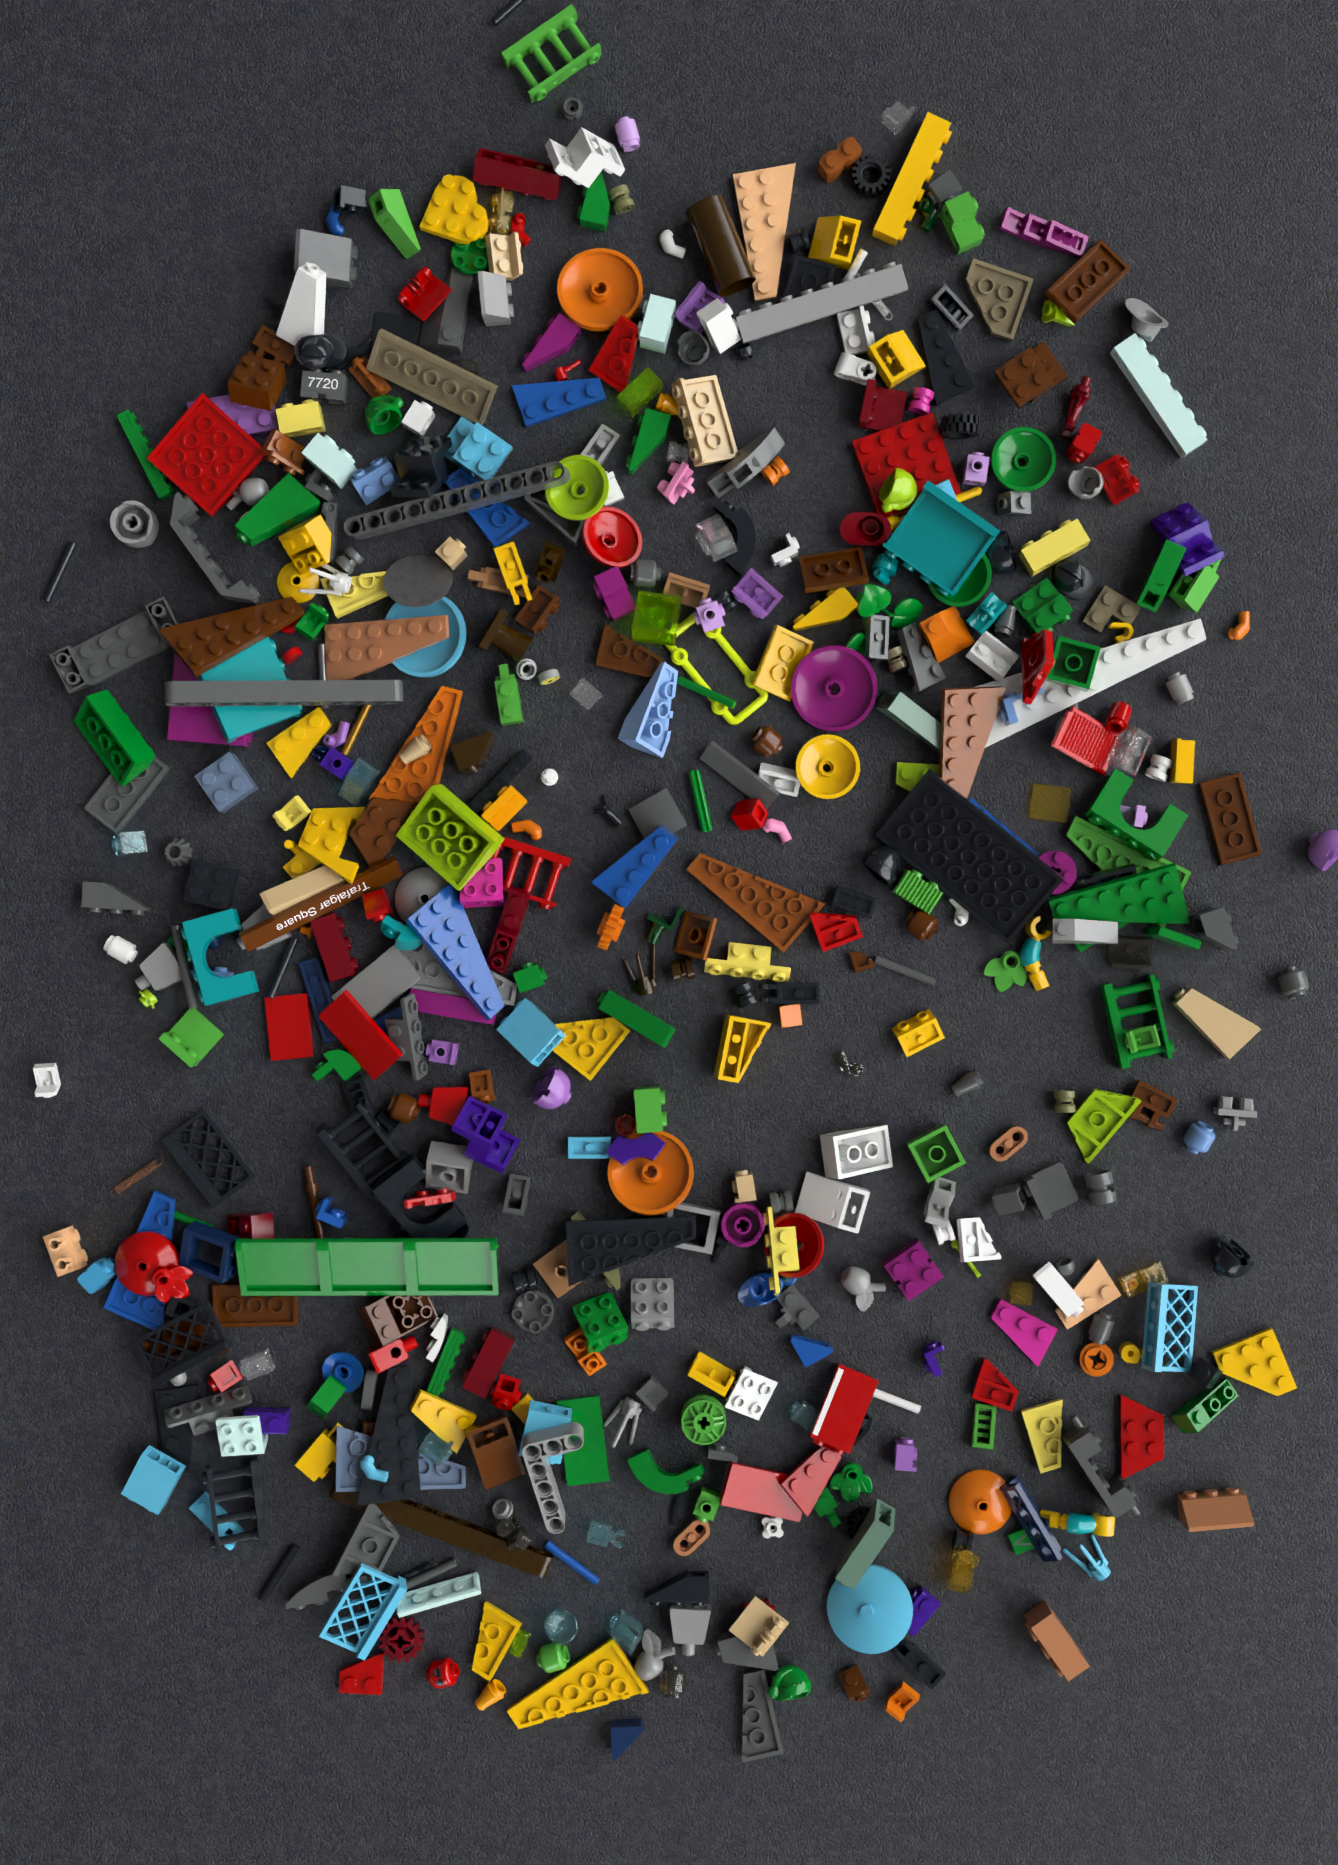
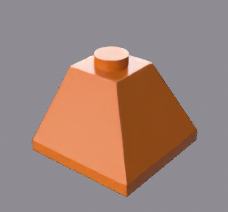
M954 606L931 616L918 625L938 663L975 644L962 617Z

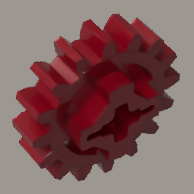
M394 1615L393 1622L389 1620L380 1634L378 1640L382 1642L378 1647L385 1649L382 1654L383 1656L390 1655L389 1661L397 1658V1662L400 1664L404 1658L408 1663L410 1656L415 1659L418 1655L417 1651H422L423 1646L421 1644H424L425 1638L420 1636L424 1634V1629H418L420 1622L414 1624V1617L411 1616L407 1620L406 1616L398 1619L397 1615ZM398 1626V1629L389 1632L392 1628ZM399 1636H403V1642L400 1641ZM407 1647H412L410 1650L405 1651Z

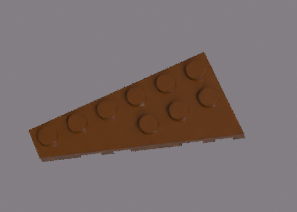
M287 597L161 628L159 633L196 678L302 618L305 613L293 597Z

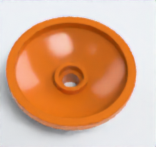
M976 1469L961 1475L955 1481L949 1493V1509L955 1522L964 1530L971 1531L974 1534H988L1001 1528L1007 1522L1012 1512V1508L1000 1490V1487L1006 1481L998 1474L985 1469ZM981 1503H986L987 1505L984 1509L979 1508Z

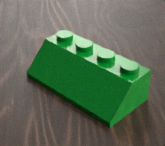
M107 689L86 696L73 722L118 784L123 787L149 768L156 755Z

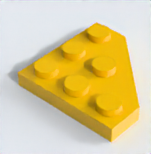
M614 1017L555 1024L566 1036L553 1051L591 1081L629 1034L630 1030Z
M1271 1327L1211 1351L1218 1369L1227 1376L1276 1396L1297 1388Z

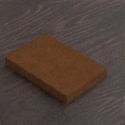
M861 547L798 557L805 593L869 583V576Z

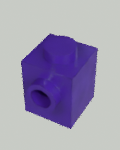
M333 747L329 749L319 764L342 780H345L346 777L350 778L355 771V767H353L355 762Z

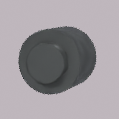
M1104 1311L1094 1313L1088 1330L1089 1340L1105 1345V1342L1109 1340L1115 1323L1111 1314Z

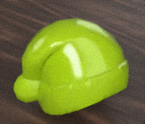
M894 468L879 493V499L883 502L881 507L884 512L888 513L892 509L902 510L912 504L917 495V485L913 476L903 468Z

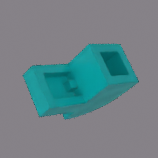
M387 915L382 921L381 931L388 938L396 939L395 948L405 951L413 950L423 943L408 924L403 925Z

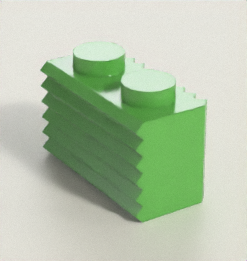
M914 869L911 871L905 870L892 892L919 910L921 909L930 914L943 892L939 890L940 888L935 882L929 881L927 883L921 879L923 875Z

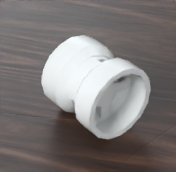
M1152 754L1151 765L1147 768L1145 775L1154 780L1165 782L1167 778L1166 772L1171 768L1173 761L1166 757Z

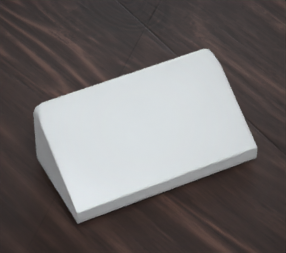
M761 763L758 774L760 778L780 793L797 797L800 782L798 781L796 770Z

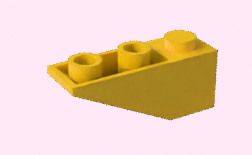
M845 587L831 589L826 594L828 598L823 602L818 600L810 607L811 612L806 616L801 614L793 621L795 625L792 630L795 632L841 622L857 609L858 603Z

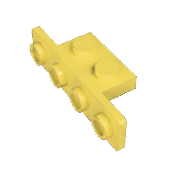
M729 942L727 960L707 958L704 972L712 975H731L736 978L750 977L755 980L768 979L775 982H788L791 968L770 965L771 947Z
M767 1207L766 1213H762L768 1233L764 1235L765 1247H769L770 1254L766 1256L767 1268H771L772 1277L768 1278L769 1290H773V1295H778L780 1293L778 1272L799 1270L795 1226L774 1228L772 1207Z

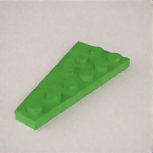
M1074 816L1065 834L1101 871L1134 863L1136 872L1140 873L1172 864V862L1164 858L1157 862L1148 860L1143 856L1142 852L1128 847L1125 841L1119 837H1113L1106 830L1077 816ZM1176 865L1183 891L1191 871ZM1155 923V924H1156L1158 927H1164V928H1165V926H1166L1167 923Z

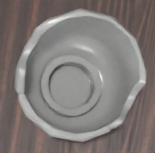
M1083 466V468L1077 471H1072L1068 478L1069 490L1081 499L1093 498L1100 493L1104 484L1102 474L1093 467Z

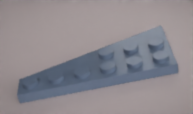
M337 1425L336 1492L360 1491L364 1474L360 1468V1461L363 1460L365 1455H368L372 1436ZM417 1451L421 1490L466 1488V1466Z

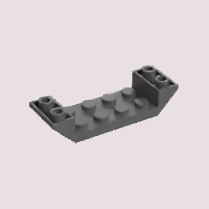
M177 492L174 496L170 526L220 595L230 602L254 606L262 604L259 600L261 594L250 582L246 584L243 580H240L233 585L228 578L226 579L224 575L221 576L222 569L211 557L208 558L210 555L209 551L198 540H195L198 536L189 527L200 519V516L197 514L199 508L187 495L183 497Z
M164 596L146 605L145 611L75 647L67 645L49 655L69 694L94 687L170 648L160 635L159 629L177 625L178 622Z

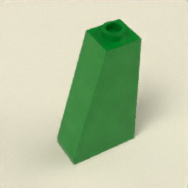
M288 473L235 524V536L243 544L247 543L253 547L317 513L320 510V501Z
M610 989L607 993L603 991L597 1001L600 1003V1010L664 1048L676 1030V1027Z

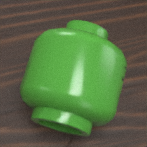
M556 1641L542 1645L536 1660L538 1666L542 1667L546 1673H552L565 1669L570 1661L567 1646Z

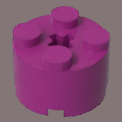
M1049 851L1038 855L1040 859L1051 868L1056 869L1057 873L1064 877V880L1052 894H1059L1068 890L1076 880V866L1073 860L1067 854L1060 851Z
M734 1202L724 1210L721 1218V1228L724 1237L730 1243L738 1247H749L754 1245L762 1236L765 1227L761 1211L753 1203ZM741 1219H744L745 1222H749L745 1224L746 1228L742 1229L740 1225L737 1226V1224L740 1223Z

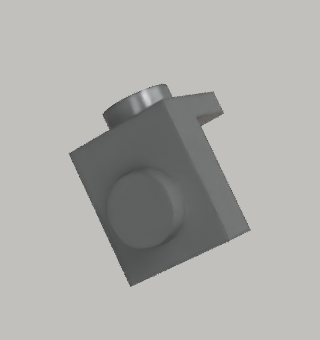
M1008 491L998 494V516L1008 514L1030 515L1031 493Z
M723 1443L708 1445V1459L728 1461L727 1472L731 1461L737 1463L738 1455H734V1448L726 1447Z

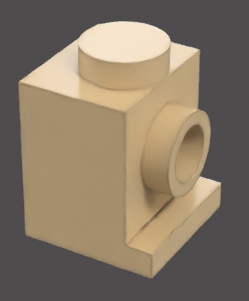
M747 1170L735 1171L736 1180L732 1181L734 1194L738 1193V1196H734L735 1203L757 1200L752 1172L748 1173Z

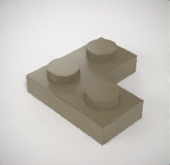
M1105 585L1081 623L1100 634L1111 616L1122 623H1129L1131 625L1142 607Z

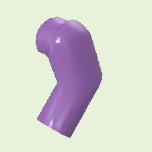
M339 721L337 732L324 737V745L328 748H336L345 743L350 723Z

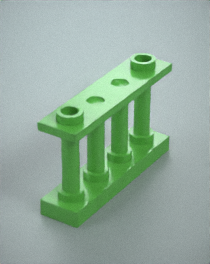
M572 4L501 53L506 67L516 66L531 87V90L528 91L531 103L544 99L548 94L547 92L586 65L596 63L602 55L600 44L597 43L591 47L576 26L577 11ZM564 29L571 32L584 51L576 59L572 58L558 37V33ZM547 41L554 45L567 64L557 72L540 49L541 45ZM529 53L535 55L549 76L539 84L523 62V58Z

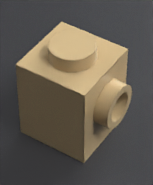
M449 537L435 551L437 556L452 571L468 556L464 551L466 546L458 538L454 541Z

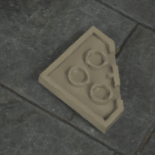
M973 258L965 282L991 335L1012 342L1034 279Z

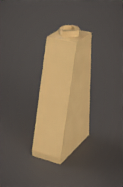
M322 866L260 893V896L267 910L274 916L345 881V878L335 874L327 866Z
M1182 988L1174 995L1175 1000L1172 1004L1224 1058L1231 1059L1261 1030L1257 1025L1192 988Z

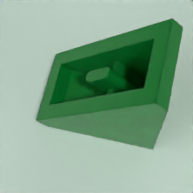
M330 1375L306 1407L321 1419H324L347 1387Z

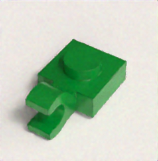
M825 1486L814 1508L820 1517L826 1514L835 1528L841 1524V1520L834 1510L838 1503L827 1486Z

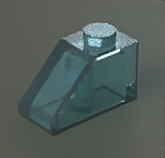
M621 1609L619 1614H614L610 1620V1635L632 1655L643 1636V1622Z

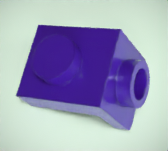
M932 1341L926 1344L925 1349L922 1350L926 1359L923 1361L927 1372H932L934 1377L943 1374L933 1355L945 1349L941 1341Z

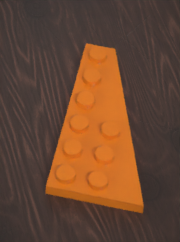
M441 686L428 706L427 711L417 723L416 728L402 746L375 791L369 797V800L372 797H380L386 800L400 799V801L420 802L431 786L440 784L463 691ZM422 734L429 741L432 749L429 750L428 754L405 764L399 754L415 736L419 737Z

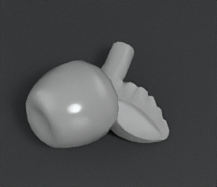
M245 479L232 494L234 497L226 506L233 510L242 501L249 506H255L270 491L269 487L263 479Z
M850 1266L843 1271L841 1284L847 1291L855 1295L857 1307L860 1311L864 1312L873 1303V1292H885L886 1285L885 1283L870 1282L871 1277L866 1270Z
M645 1629L642 1636L644 1651L637 1657L634 1670L640 1679L648 1681L657 1677L662 1672L664 1663L662 1659L675 1655V1648L672 1646L661 1649L659 1637L650 1629Z

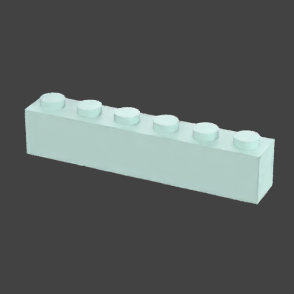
M1135 333L1112 349L1110 352L1111 356L1180 458L1182 459L1203 445L1208 440L1205 430L1202 426L1197 425L1193 412L1184 406L1182 396L1177 390L1172 388L1168 375L1165 372H1161L1157 359L1147 351L1145 341Z

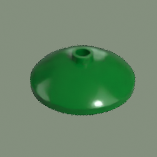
M1018 427L1007 431L998 439L992 451L991 465L996 478L1002 485L1013 491L1029 492L1040 488L1050 479L1056 465V453L1052 442L1044 433L1030 427ZM1018 460H1023L1025 465H1018Z
M984 554L955 596L949 594L947 597L937 590L939 585L933 581L928 586L933 595L944 604L954 607L971 605L978 601L989 588L992 577L990 562L986 554Z

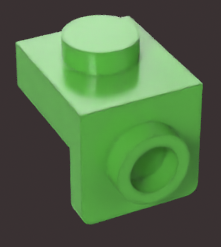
M1155 1024L1129 1030L1124 1037L1126 1047L1130 1049L1131 1053L1161 1045Z

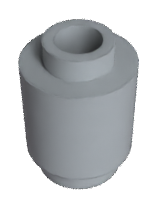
M1177 672L1167 677L1169 681L1165 684L1173 701H1176L1178 705L1194 698L1192 695L1193 689L1185 674L1181 675L1180 672Z

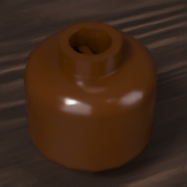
M768 725L759 726L750 738L752 748L764 757H770L773 754L777 755L783 747L781 744V734Z
M921 909L917 912L912 911L906 919L908 922L907 931L920 941L930 940L939 929L937 918Z
M399 1093L397 1096L393 1095L387 1111H390L389 1116L392 1119L407 1124L411 1119L416 1120L420 1108L417 1107L418 1101L416 1098Z

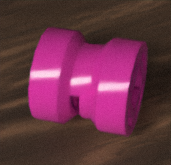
M914 387L912 393L914 398L910 402L908 410L920 415L929 414V403L933 400L934 392L927 388Z

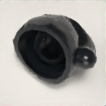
M879 846L865 854L863 863L877 881L886 886H895L898 883L897 874L900 869V856L898 852L888 846Z

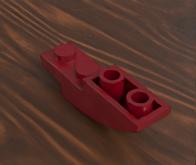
M513 886L509 888L487 959L489 969L506 973L524 921L531 892Z

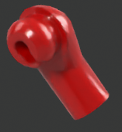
M516 213L511 220L510 232H518L520 243L526 247L531 241V238L524 232L526 218L524 214Z

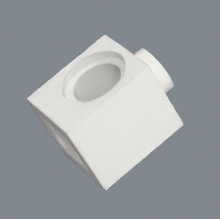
M414 400L401 422L406 429L416 435L424 436L434 420L435 414L429 404L424 401L419 403Z

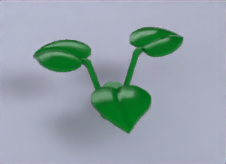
M864 584L863 592L856 596L855 601L858 603L857 610L862 617L865 634L856 633L849 639L846 647L856 650L865 657L866 617H871L881 610L886 615L892 617L890 621L892 627L901 629L918 619L923 610V604L915 598H906L895 606L894 613L889 612L885 609L891 601L889 591L878 585Z

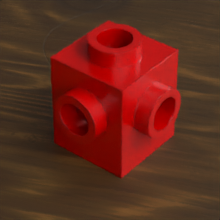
M500 1374L498 1383H493L490 1391V1396H493L491 1405L502 1410L512 1411L514 1403L518 1404L522 1391L518 1390L521 1380Z

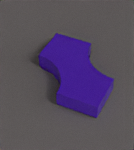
M651 1132L636 1139H626L618 1135L606 1151V1154L622 1166H625L630 1160L635 1158H646L654 1161L666 1143Z

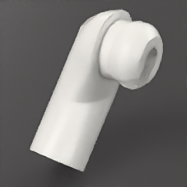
M664 230L660 234V243L664 252L683 259L686 248L675 245L672 231Z

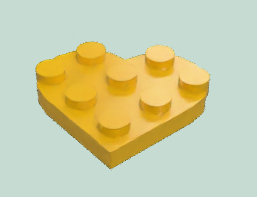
M445 175L432 195L419 226L421 231L467 245L479 238L482 239L488 231L489 221L485 208L477 203V194L473 182L463 176Z

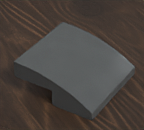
M667 788L628 809L643 839L661 825L672 833L687 826Z

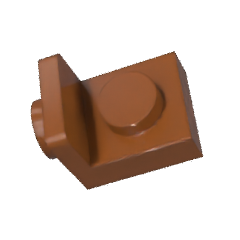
M491 1070L470 1072L472 1097L485 1104L495 1101L496 1096L493 1090Z

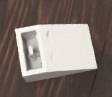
M806 1171L795 1213L804 1214L822 1223L858 1234L870 1191Z

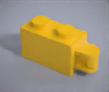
M336 1425L331 1431L325 1428L295 1464L313 1482L318 1477L324 1478L330 1470L328 1465L332 1461L336 1463V1436L333 1434L336 1432Z

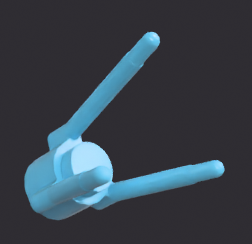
M1091 1534L1090 1537L1099 1558L1093 1559L1082 1544L1079 1545L1083 1554L1090 1561L1088 1564L1089 1568L1067 1549L1064 1548L1062 1550L1070 1559L1085 1570L1089 1577L1094 1576L1098 1582L1106 1579L1111 1573L1107 1567L1109 1562L1104 1557L1094 1534Z

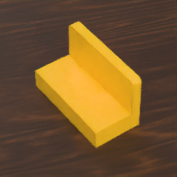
M1181 738L1172 740L1171 760L1173 763L1170 768V783H1193L1195 741L1182 740Z

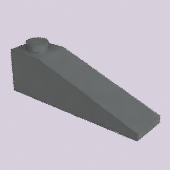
M454 266L452 267L445 281V284L452 291L422 324L419 347L461 354L474 274H464L459 272Z

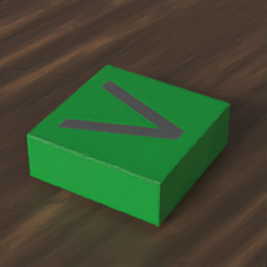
M1023 1528L1007 1533L1015 1555L1035 1548Z

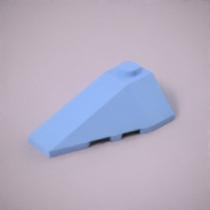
M665 662L660 663L625 718L618 737L619 740L632 748L663 758L671 731H668L669 718L673 717V711H670L671 701L676 693L678 676L676 669Z

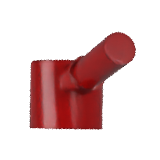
M578 359L566 367H558L555 371L556 381H566L568 379L566 372L580 365L581 361Z

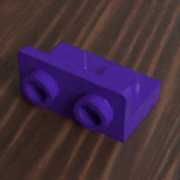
M921 1585L918 1589L915 1588L910 1592L913 1604V1617L908 1632L913 1636L919 1632L941 1605V1602Z

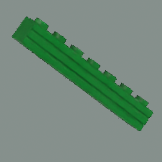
M129 409L121 412L117 417L158 498L163 501L173 496V488L166 481L167 476L147 459L153 449L152 447L149 448V440L146 436H143V429L140 424H137L135 413Z
M454 1327L452 1328L426 1392L437 1397L440 1396V1393H444L446 1388L444 1383L451 1376L449 1371L455 1366L456 1361L454 1359L455 1356H459L461 1351L459 1349L460 1344H463L466 1339L464 1336L465 1332Z

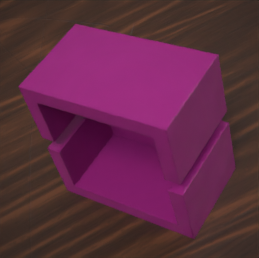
M917 1238L882 1262L908 1301L944 1277Z

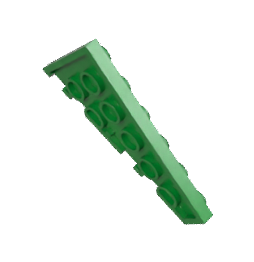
M1175 863L1048 898L1053 919L1190 924Z

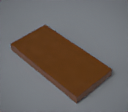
M1100 239L1050 286L1044 295L1075 324L1131 268Z
M1241 772L1198 783L1219 866L1262 855Z
M240 1283L212 1284V1308L222 1327L299 1325V1296H241Z

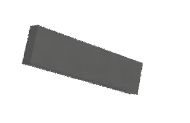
M714 741L709 744L699 758L751 799L759 798L766 810H768L780 794L779 791Z

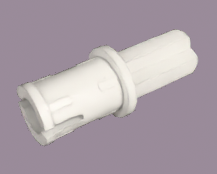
M546 769L541 774V780L547 786L554 785L558 780V774L553 769Z

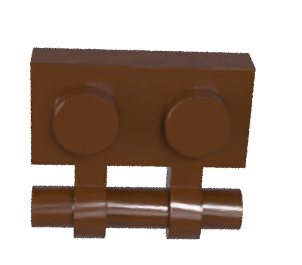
M264 325L261 326L252 342L254 346L259 348L256 354L250 350L246 354L264 358L265 354L268 353L275 357L274 361L285 363L288 366H291L296 358L295 346L277 336L275 331Z
M1138 1080L1130 1096L1141 1099V1103L1131 1113L1129 1118L1145 1123L1146 1127L1150 1129L1154 1128L1161 1131L1164 1124L1158 1121L1160 1115L1169 1118L1178 1099ZM1143 1106L1153 1111L1151 1116L1141 1112Z

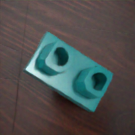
M991 592L965 622L980 635H983L1006 609L1007 605Z

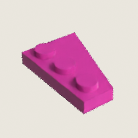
M1000 1298L990 1317L1038 1367L1058 1329Z

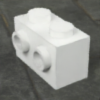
M716 298L696 312L710 344L720 354L741 340L738 333V324L732 319L731 315L733 312L727 303L723 304Z

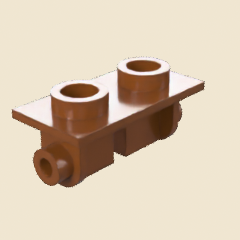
M365 356L361 359L357 357L352 361L353 366L348 370L372 399L388 393L392 388L384 378L366 369L369 360Z

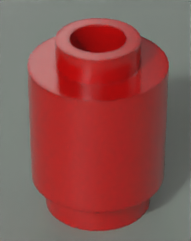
M1115 702L1111 705L1106 719L1107 729L1111 733L1120 734L1127 728L1132 709L1127 703Z

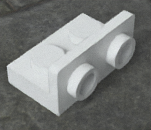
M860 305L856 310L838 313L837 320L844 352L853 355L867 353L869 346L875 343L873 331L869 332L868 324H870L868 310L865 311L864 305Z
M985 631L967 653L966 657L1000 682L1019 655L988 631Z

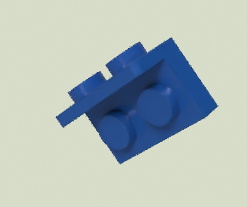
M330 1195L320 1200L315 1210L318 1213L316 1218L338 1228L345 1226L349 1219L345 1215V1211L336 1207L330 1209L334 1196Z

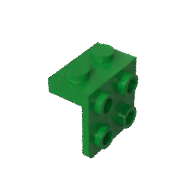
M611 1293L602 1294L573 1307V1313L585 1336V1349L588 1354L600 1352L609 1345H618L627 1339L628 1325Z

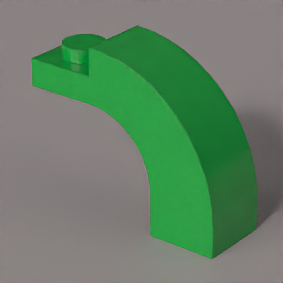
M649 1448L627 1459L632 1472L644 1486L663 1494H677L687 1491L689 1488L687 1481L689 1480L690 1483L701 1479V1474L705 1471L701 1462L681 1472H667L657 1465Z

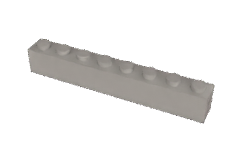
M888 263L883 265V270L875 272V269H870L862 272L863 276L856 279L854 275L841 279L842 283L834 285L833 282L821 285L822 290L813 292V289H808L800 292V297L793 299L792 295L781 298V303L772 305V302L760 305V310L754 312L751 311V308L743 310L736 317L742 343L745 344L859 307L860 305H866L906 292L908 285L902 264Z

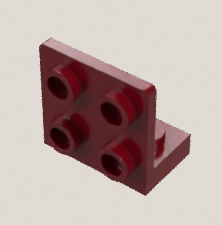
M868 379L865 385L857 427L882 431L901 424L907 392L875 386L876 380Z

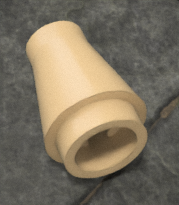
M421 734L419 737L415 736L399 756L405 764H408L428 754L432 746L426 737Z

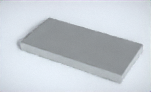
M394 944L331 997L335 1000L345 990H348L373 1019L418 982L421 976L403 951L395 948Z

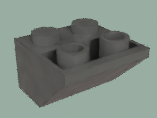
M1225 907L1211 908L1189 915L1197 937L1221 949L1234 950L1238 948L1236 944L1238 943V937L1236 932L1231 929V915L1228 910H1225Z

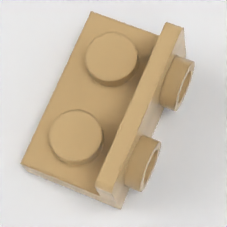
M513 232L508 236L488 234L485 236L489 272L505 275L507 281H513L523 274V263L521 261V243L518 232Z

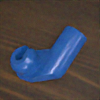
M331 204L325 219L326 226L332 235L342 236L345 229L338 221L340 212L338 214L333 213L334 204Z

